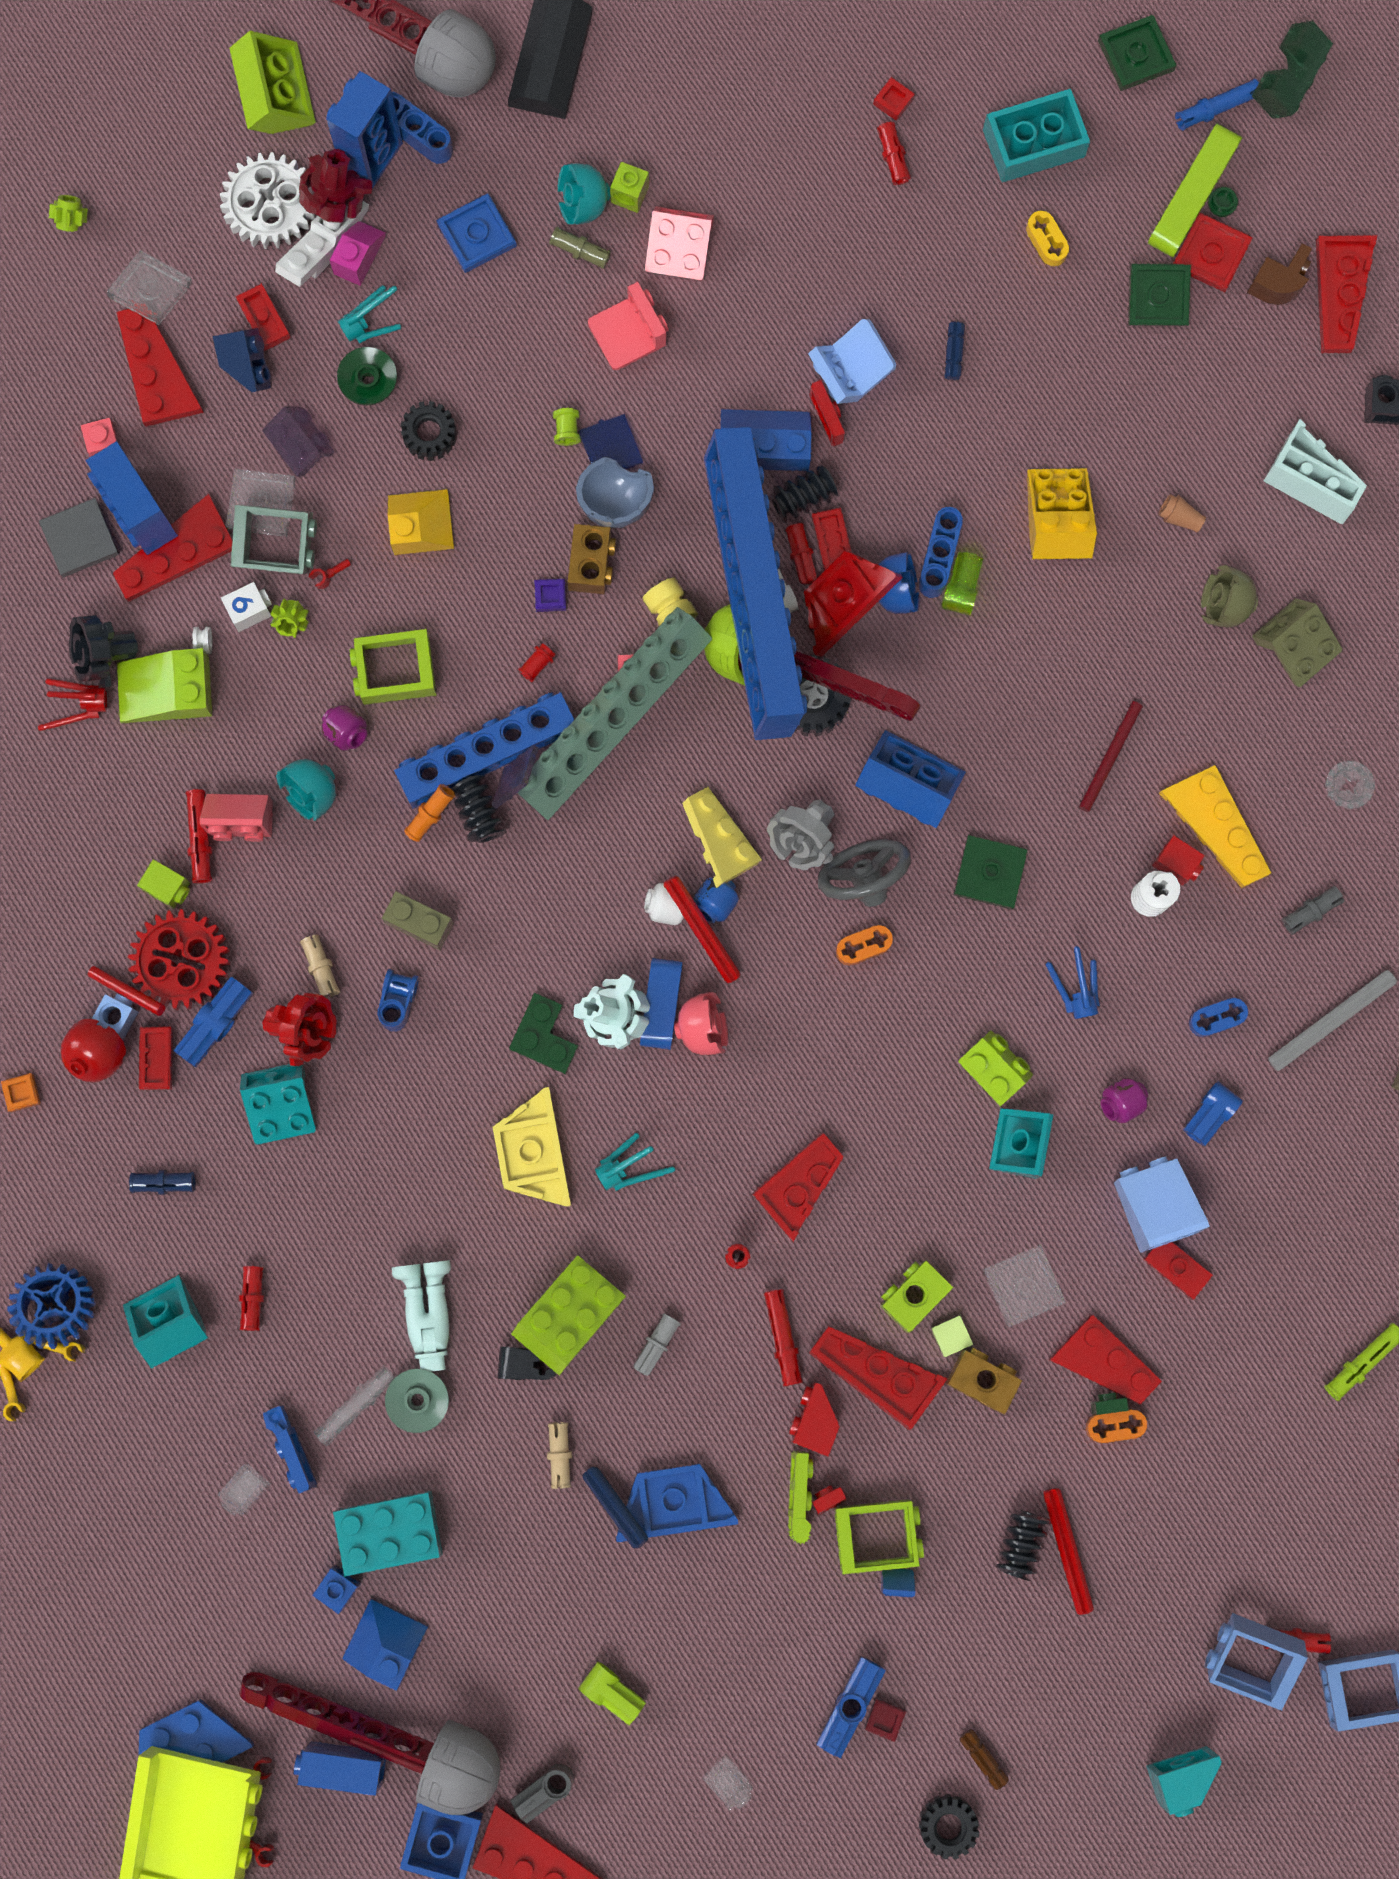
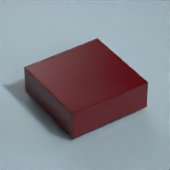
M875 1698L864 1729L895 1742L906 1710Z

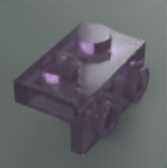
M284 406L262 430L297 477H303L321 457H330L334 453V450L329 445L328 437L316 428L312 422L311 415L299 406Z

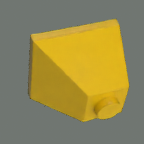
M448 489L388 496L390 544L394 555L454 549Z

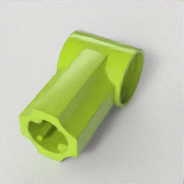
M597 1662L578 1689L595 1704L605 1706L630 1726L641 1712L646 1701L621 1683V1679L604 1664Z

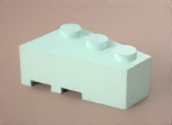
M1299 419L1287 437L1264 482L1343 525L1355 509L1367 485L1341 459L1337 461L1325 449L1326 444L1321 439L1317 441L1305 429L1306 424Z

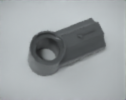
M555 1764L545 1774L514 1796L510 1801L520 1819L527 1824L556 1801L565 1798L573 1785L574 1774L567 1765ZM561 1775L566 1780V1787L562 1789L554 1788L551 1785L550 1777Z

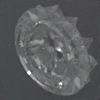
M1356 761L1338 763L1328 772L1325 782L1328 792L1327 797L1331 798L1336 803V806H1341L1348 810L1362 807L1371 799L1374 793L1375 781L1372 773L1366 766ZM1344 778H1347L1349 782L1360 780L1353 788L1355 793H1352L1350 790L1340 791V788L1345 784Z

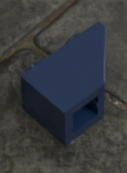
M258 328L212 336L218 365L221 369L250 392L271 388L270 370L266 366L263 353L264 342Z

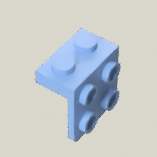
M869 319L859 321L835 344L817 346L808 353L813 361L815 371L821 375L828 387L830 396L836 400L837 404L859 401L896 368L895 360Z

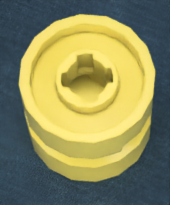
M669 578L660 582L643 596V601L651 614H658L656 620L659 626L664 622L666 616L677 607L691 615L694 619L698 615L692 603L687 599H682L684 591L676 578Z

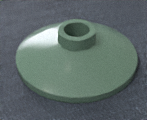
M410 1369L400 1373L392 1380L385 1395V1407L391 1421L400 1429L411 1433H422L436 1427L444 1418L449 1405L448 1391L444 1382L436 1374L425 1369ZM414 1394L422 1395L424 1398L423 1404L419 1406L413 1404L412 1396Z

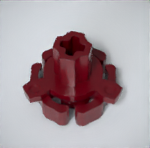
M334 148L331 151H325L323 157L319 154L308 157L310 168L300 176L299 203L308 213L315 214L327 222L342 223L344 221L347 199L350 197H354V199L349 202L347 217L350 219L356 218L361 212L364 194L372 193V181L364 178L361 179L356 171L349 170L350 158L346 156L345 151ZM309 187H311L312 190L315 192L314 194H311L309 192Z

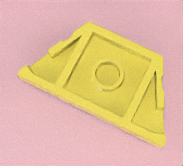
M546 1087L528 1102L514 1110L508 1117L493 1126L502 1182L505 1190L568 1207L571 1206L567 1180L550 1088Z

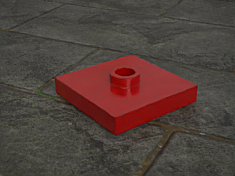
M1199 212L1173 264L1191 265V277L1225 293L1253 237Z

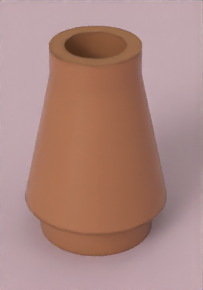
M1172 494L1168 495L1158 513L1160 517L1164 518L1163 522L1187 528L1196 533L1201 529L1206 519L1204 515L1200 514L1180 495L1176 497Z

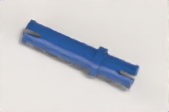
M1252 79L1245 84L1210 99H1200L1196 105L1175 113L1176 120L1181 118L1176 124L1183 131L1202 121L1206 123L1212 121L1214 116L1261 97L1262 90L1255 91V89L1261 86L1257 79Z

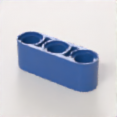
M392 92L394 106L398 109L396 115L402 140L436 164L446 163L450 160L453 149L449 132L403 96ZM413 125L422 126L419 130L412 131L409 129ZM437 142L445 143V145L440 148L432 147V145Z
M945 507L938 511L932 527L918 583L920 592L928 598L940 596L949 578L963 520L961 513L953 507ZM948 519L954 523L955 527L953 529H945L941 526L940 521ZM937 547L943 548L947 551L948 556L944 558L937 557L933 549ZM928 576H936L939 578L941 584L938 586H931L927 583L925 578Z
M652 958L646 995L650 1010L644 1013V1017L648 1018L649 1024L641 1035L640 1046L671 1050L683 964L681 961Z

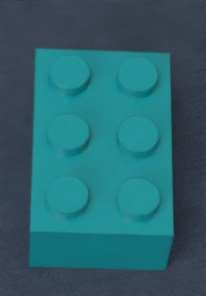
M1071 88L988 113L983 126V133L1002 183L1085 158L1090 144V139Z
M432 1491L337 1509L333 1512L344 1577L439 1558L443 1555Z

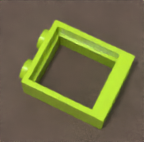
M427 629L353 638L355 648L349 649L352 667L357 666L358 678H353L355 696H360L364 705L436 696L430 640ZM416 643L421 682L369 689L364 650Z
M910 1499L834 1507L840 1570L842 1574L919 1567V1558H924L922 1539H916L915 1526L920 1525V1514L918 1506H913ZM903 1510L908 1556L854 1562L849 1515Z

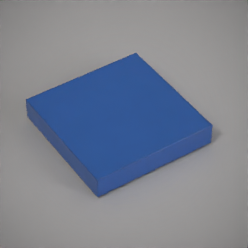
M488 193L436 220L440 231L464 273L517 247L514 237Z

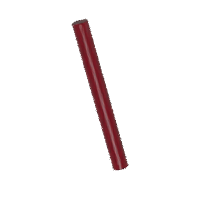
M1136 701L1131 702L1079 805L1081 810L1090 812L1143 708V705Z

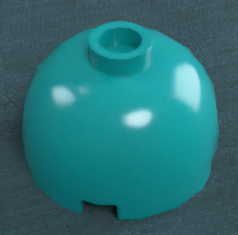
M571 163L562 166L557 186L558 192H563L564 202H559V207L567 224L577 225L594 221L603 213L606 203L610 199L609 184L605 183L604 177L597 168L591 165Z
M301 759L287 764L277 772L276 778L280 789L286 787L290 793L286 797L287 801L305 819L310 820L313 817V821H316L332 807L336 798V786L333 781L335 780V775L327 765H321L310 759Z

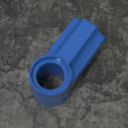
M1217 1081L1203 1097L1202 1105L1183 1128V1131L1195 1142L1206 1146L1223 1122H1227L1234 1115L1243 1100Z

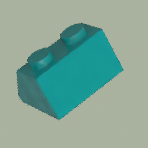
M179 1275L123 1305L133 1344L151 1369L208 1338L202 1317Z
M1205 1746L1146 1765L1158 1804L1169 1815L1175 1814V1817H1183L1193 1813L1194 1807L1202 1805L1222 1763L1220 1756Z

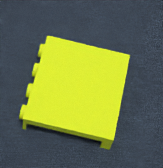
M154 1746L138 1756L119 1879H244L245 1870L249 1867L252 1859V1849L249 1848L250 1838L254 1835L257 1827V1817L254 1816L255 1807L262 1795L263 1787L259 1784L261 1772Z

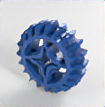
M48 1263L46 1272H43L39 1266H36L35 1276L31 1277L30 1274L24 1273L23 1277L27 1281L24 1285L18 1282L15 1283V1288L19 1293L9 1294V1299L15 1303L7 1307V1311L14 1315L10 1318L9 1322L12 1326H17L15 1332L19 1337L25 1335L24 1340L27 1344H32L36 1341V1346L42 1349L48 1341L49 1347L55 1349L57 1341L60 1340L64 1346H68L69 1340L67 1337L72 1335L76 1340L79 1339L80 1335L77 1330L79 1328L88 1330L89 1328L84 1319L94 1318L93 1311L89 1309L96 1305L94 1298L90 1297L94 1291L91 1286H86L88 1280L85 1276L78 1277L79 1272L75 1268L67 1271L66 1265L61 1264L55 1270L53 1264ZM54 1285V1287L49 1291H40L41 1289L47 1286ZM71 1289L75 1291L76 1304L73 1312L69 1311L66 1307V1302L69 1299L68 1293ZM31 1300L37 1305V1311L34 1314L36 1318L32 1324L28 1319V1307ZM52 1302L54 1305V1302H56L60 1310L57 1308L51 1310L49 1307L48 1311L44 1303L49 1304ZM55 1321H64V1323L56 1327L49 1328Z

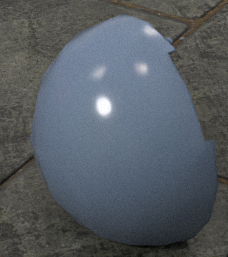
M608 457L601 458L590 464L579 476L576 486L578 503L587 517L600 526L610 528H623L641 519L650 507L654 492L653 479L650 472L638 469V472H629L623 469L616 460Z

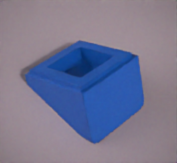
M902 1568L882 1570L881 1592L885 1596L914 1597L916 1590L913 1570Z

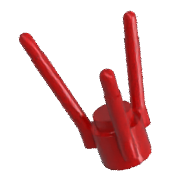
M46 679L45 683L48 685L80 691H48V697L79 699L80 708L86 709L87 712L39 725L38 730L43 731L88 718H99V712L107 711L106 688H99V685H84L62 680Z

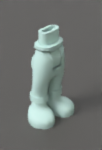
M450 1260L423 1263L428 1286L426 1287L428 1313L425 1312L420 1264L392 1267V1276L397 1280L403 1281L406 1286L404 1297H406L405 1315L407 1331L411 1345L416 1353L415 1359H419L420 1369L428 1371L445 1370L444 1355H448L446 1349L449 1339V1315L444 1294L445 1285H442L444 1275L451 1270Z

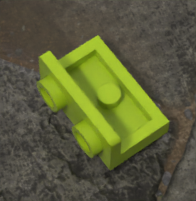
M991 1030L958 1060L962 1067L1000 1107L1033 1076L1028 1063L1023 1058L1016 1057L1009 1049L1007 1041L1001 1035L995 1034Z

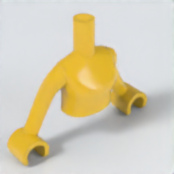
M0 1327V1346L2 1347L0 1351V1377L9 1402L3 1409V1416L8 1421H16L11 1415V1409L16 1406L19 1411L25 1413L26 1408L22 1403L18 1402L14 1381L10 1372L22 1382L42 1364L45 1358L35 1350L33 1344L36 1345V1341L32 1344H27L24 1340L25 1335L21 1337L16 1336L11 1339ZM47 1341L43 1349L61 1353L65 1359L76 1362L71 1356V1349L74 1346L82 1353H85L84 1345L75 1342L69 1343L68 1346L57 1342V1347L51 1349Z

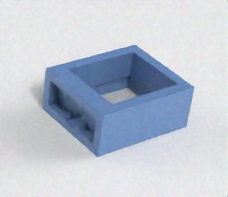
M1232 1613L1228 1623H1223L1219 1629L1217 1641L1219 1642L1215 1650L1210 1649L1206 1656L1204 1666L1208 1669L1209 1682L1282 1711L1308 1658L1305 1641ZM1237 1635L1284 1653L1271 1682L1223 1664Z
M1392 1649L1318 1662L1331 1728L1339 1732L1399 1721V1709L1348 1717L1340 1675L1342 1671L1391 1664L1399 1706L1398 1651Z

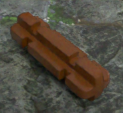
M970 1729L963 1733L959 1738L966 1750H970V1756L985 1776L988 1775V1780L994 1789H1001L1009 1781L1001 1768L998 1769V1763L983 1743L980 1744V1738L974 1730Z

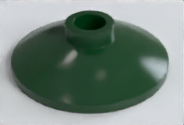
M361 347L349 352L342 359L337 370V382L343 395L350 401L359 405H375L384 401L393 392L397 382V370L393 360L382 350L373 347ZM367 376L374 378L370 384H365L363 379Z

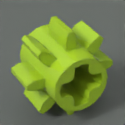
M60 195L58 196V201L54 200V204H50L49 218L54 219L56 228L68 232L78 231L82 223H87L88 208L82 207L81 199L78 197Z
M283 599L280 606H273L270 614L273 619L270 625L275 627L281 636H293L295 638L299 630H306L308 625L306 618L309 611L304 609L298 600L287 601Z

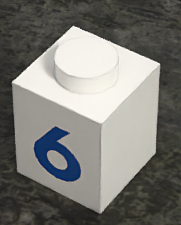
M254 582L221 597L238 632L271 617L267 607L271 606L272 603L265 589L259 591Z

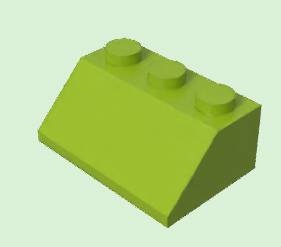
M249 31L229 48L249 130L274 134L311 126L316 123L296 41Z

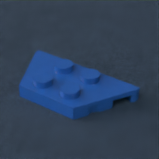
M700 1464L637 1473L626 1505L648 1538L738 1524L737 1517ZM618 1530L616 1541H627L621 1531Z
M200 1699L139 1730L138 1756L151 1746L222 1763L252 1748L254 1743L250 1738L244 1737L234 1729L232 1724L225 1718L214 1713L213 1709Z

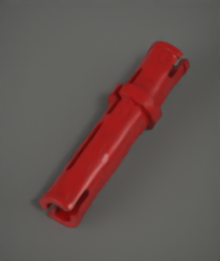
M193 789L185 792L190 847L187 849V853L191 857L192 882L202 884L212 881L210 855L213 853L212 847L209 846L208 833L200 825V816L206 791Z
M779 1289L763 1294L775 1342L776 1352H774V1357L778 1359L784 1387L803 1383L797 1358L799 1350L795 1348L784 1291Z

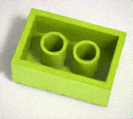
M577 1255L520 1320L511 1335L560 1376L626 1296Z

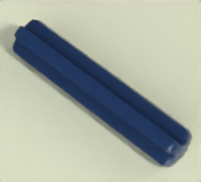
M590 1467L583 1473V1480L631 1547L636 1549L642 1547L648 1541V1536L599 1468Z

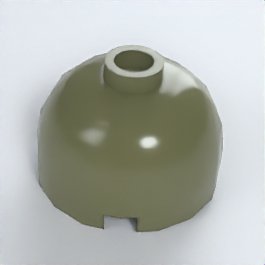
M1222 565L1217 568L1221 570L1217 575L1211 574L1203 589L1201 607H1206V616L1202 615V618L1209 625L1235 627L1245 622L1256 610L1258 605L1257 591L1254 581L1244 571Z

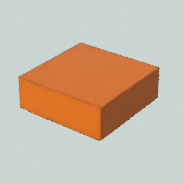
M29 1073L1 1081L8 1112L41 1104L34 1074Z

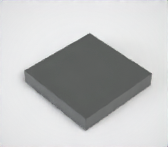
M95 498L39 520L62 577L119 555Z

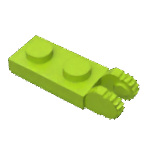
M793 1451L791 1452L788 1532L790 1539H793L796 1543L805 1544L811 1535L809 1534L811 1532V1524L806 1520V1511H810L812 1505L811 1491H807L808 1478L812 1479L813 1459H809V1453Z

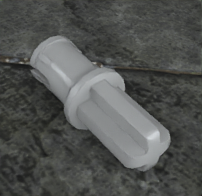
M665 1313L662 1315L663 1317L651 1337H646L648 1342L634 1363V1368L647 1376L653 1370L663 1351H668L666 1346L678 1326L681 1325V1323Z

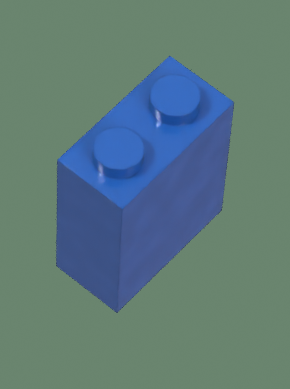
M311 1741L305 1749L301 1750L300 1755L297 1754L294 1775H299L297 1785L376 1796L383 1785L386 1759L357 1747Z

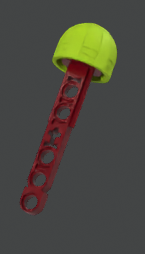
M729 604L718 610L705 628V631L712 637L711 642L704 648L705 656L711 667L718 674L745 686L731 606ZM798 651L794 655L795 665L800 666L802 678L880 710L891 712L893 715L908 721L914 719L921 707L915 699L900 691L887 688L882 684Z

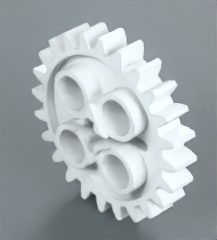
M273 152L270 153L268 160H264L262 154L258 153V161L253 162L248 156L246 157L247 166L244 167L242 164L237 163L239 172L237 174L231 171L228 172L232 182L222 183L224 190L227 191L220 193V198L224 202L220 205L222 213L225 214L223 216L226 224H231L230 228L233 234L239 232L242 242L250 237L253 247L257 245L259 240L262 241L264 249H267L269 242L272 241L276 248H279L280 240L282 239L290 245V236L292 234L299 239L301 238L300 227L306 230L310 229L306 219H315V215L308 213L299 203L300 176L306 169L304 167L298 169L295 159L288 164L284 154L280 157L279 161L275 159ZM264 178L271 179L267 184H259ZM311 187L308 188L311 194L315 193ZM287 194H295V195H296V196H295L293 199H291V200H284V199H283L284 196H286ZM247 201L254 202V204L249 208L242 207V205ZM270 217L279 218L278 221H276L273 224L266 223V221Z

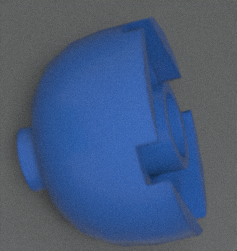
M905 552L886 557L878 565L900 574L903 578L879 600L880 605L886 611L895 614L919 611V592L915 593V582H918L911 554Z

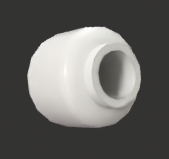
M658 883L653 889L648 890L644 908L645 912L649 913L650 919L658 923L679 925L684 917L664 887V883Z

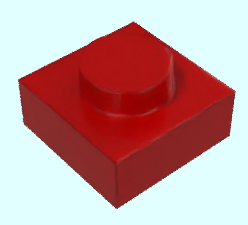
M891 77L874 98L873 105L897 121L914 100L915 93Z
M832 1485L815 1494L817 1500L813 1501L812 1504L817 1514L821 1515L846 1501V1497L841 1487L834 1490Z

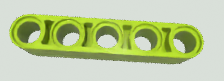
M1216 123L1147 244L1172 258L1175 256L1243 138L1242 136Z

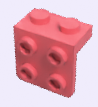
M638 282L627 287L628 299L588 319V327L613 370H619L666 346V332L669 331L667 323L661 314L656 315L652 308L655 304L650 292L647 289L642 290Z

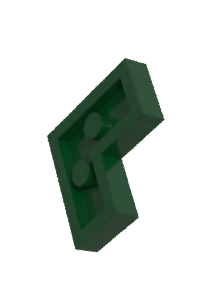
M534 992L509 1050L566 1075L578 1045L551 1034L563 1005Z

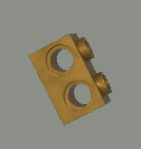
M574 524L568 573L569 591L605 594V586L611 585L613 567H608V558L615 555L616 538H611L610 527ZM591 540H598L602 543V546L597 550H590L586 547V544ZM588 569H595L599 575L595 579H586L583 573Z

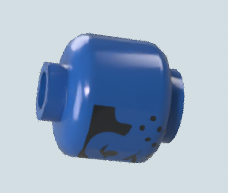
M714 877L707 878L694 895L693 900L707 922L725 921L738 904L739 897L734 890L736 886L731 880L716 888L713 881Z

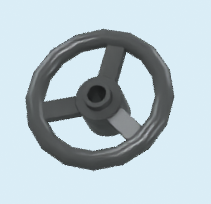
M888 839L869 840L851 846L833 856V860L830 863L824 864L817 876L818 888L829 898L838 900L859 899L867 907L880 905L887 899L888 887L902 878L911 865L910 850L901 842ZM879 852L872 861L863 859L856 862L852 869L839 868L843 863L857 855ZM895 853L899 856V861L889 873L883 876L881 868ZM830 880H848L853 883L854 887H836L830 883Z

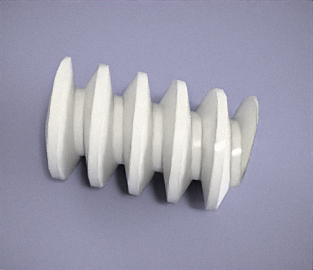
M1153 871L1148 873L1133 888L1131 903L1134 909L1144 916L1154 917L1160 915L1178 899L1180 884L1171 872Z

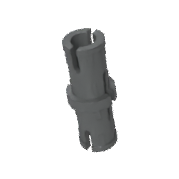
M1332 886L1312 900L1310 898L1303 902V906L1283 917L1282 922L1285 923L1283 925L1293 935L1313 921L1318 922L1323 919L1324 914L1344 903L1345 900L1338 888Z

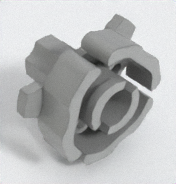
M813 800L806 810L790 806L787 810L780 809L770 819L767 827V832L770 836V846L778 858L784 860L792 850H795V854L789 860V865L801 870H808L811 867H819L822 864L830 863L833 860L831 852L834 844L828 841L832 833L827 826L835 815L833 809L822 800Z

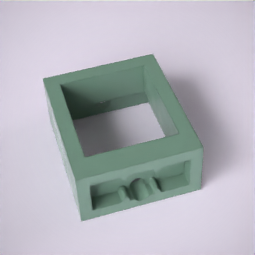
M243 504L235 505L231 566L296 574L309 573V568H313L315 551L310 549L311 537L315 538L317 533V519H313V512ZM252 514L302 519L298 564L249 559Z

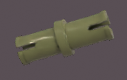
M558 226L553 231L549 242L550 245L573 254L574 259L579 260L582 258L599 266L601 269L605 268L611 255V251L588 242L587 237H577L560 229Z

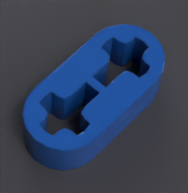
M1230 998L1197 1010L1191 1015L1189 1028L1192 1033L1199 1037H1207L1243 1023L1248 1016V1008L1242 1000L1237 998ZM1230 1004L1233 1009L1238 1008L1240 1010V1013L1236 1015V1021H1234L1233 1017L1222 1019L1221 1014L1229 1010ZM1200 1015H1203L1205 1019L1215 1017L1216 1022L1207 1026L1208 1031L1204 1027L1197 1026V1022L1201 1019Z

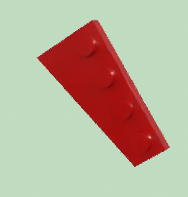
M1378 235L1318 236L1316 239L1321 353H1351L1354 349L1361 317L1362 302L1367 288V278L1373 260L1372 254Z
M146 305L116 312L144 426L147 427L204 413Z
M209 494L171 524L178 535L176 538L148 555L141 549L113 572L127 602L232 552L233 540Z

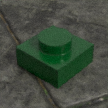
M1117 1392L1099 1394V1401L1090 1402L1093 1415L1129 1411L1127 1398H1118Z

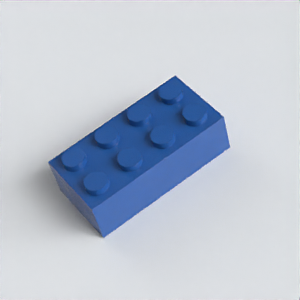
M359 71L354 79L351 78L346 83L343 96L339 102L331 105L327 112L326 120L334 148L345 151L346 156L350 158L349 170L356 171L361 179L371 180L373 189L403 142L391 89Z

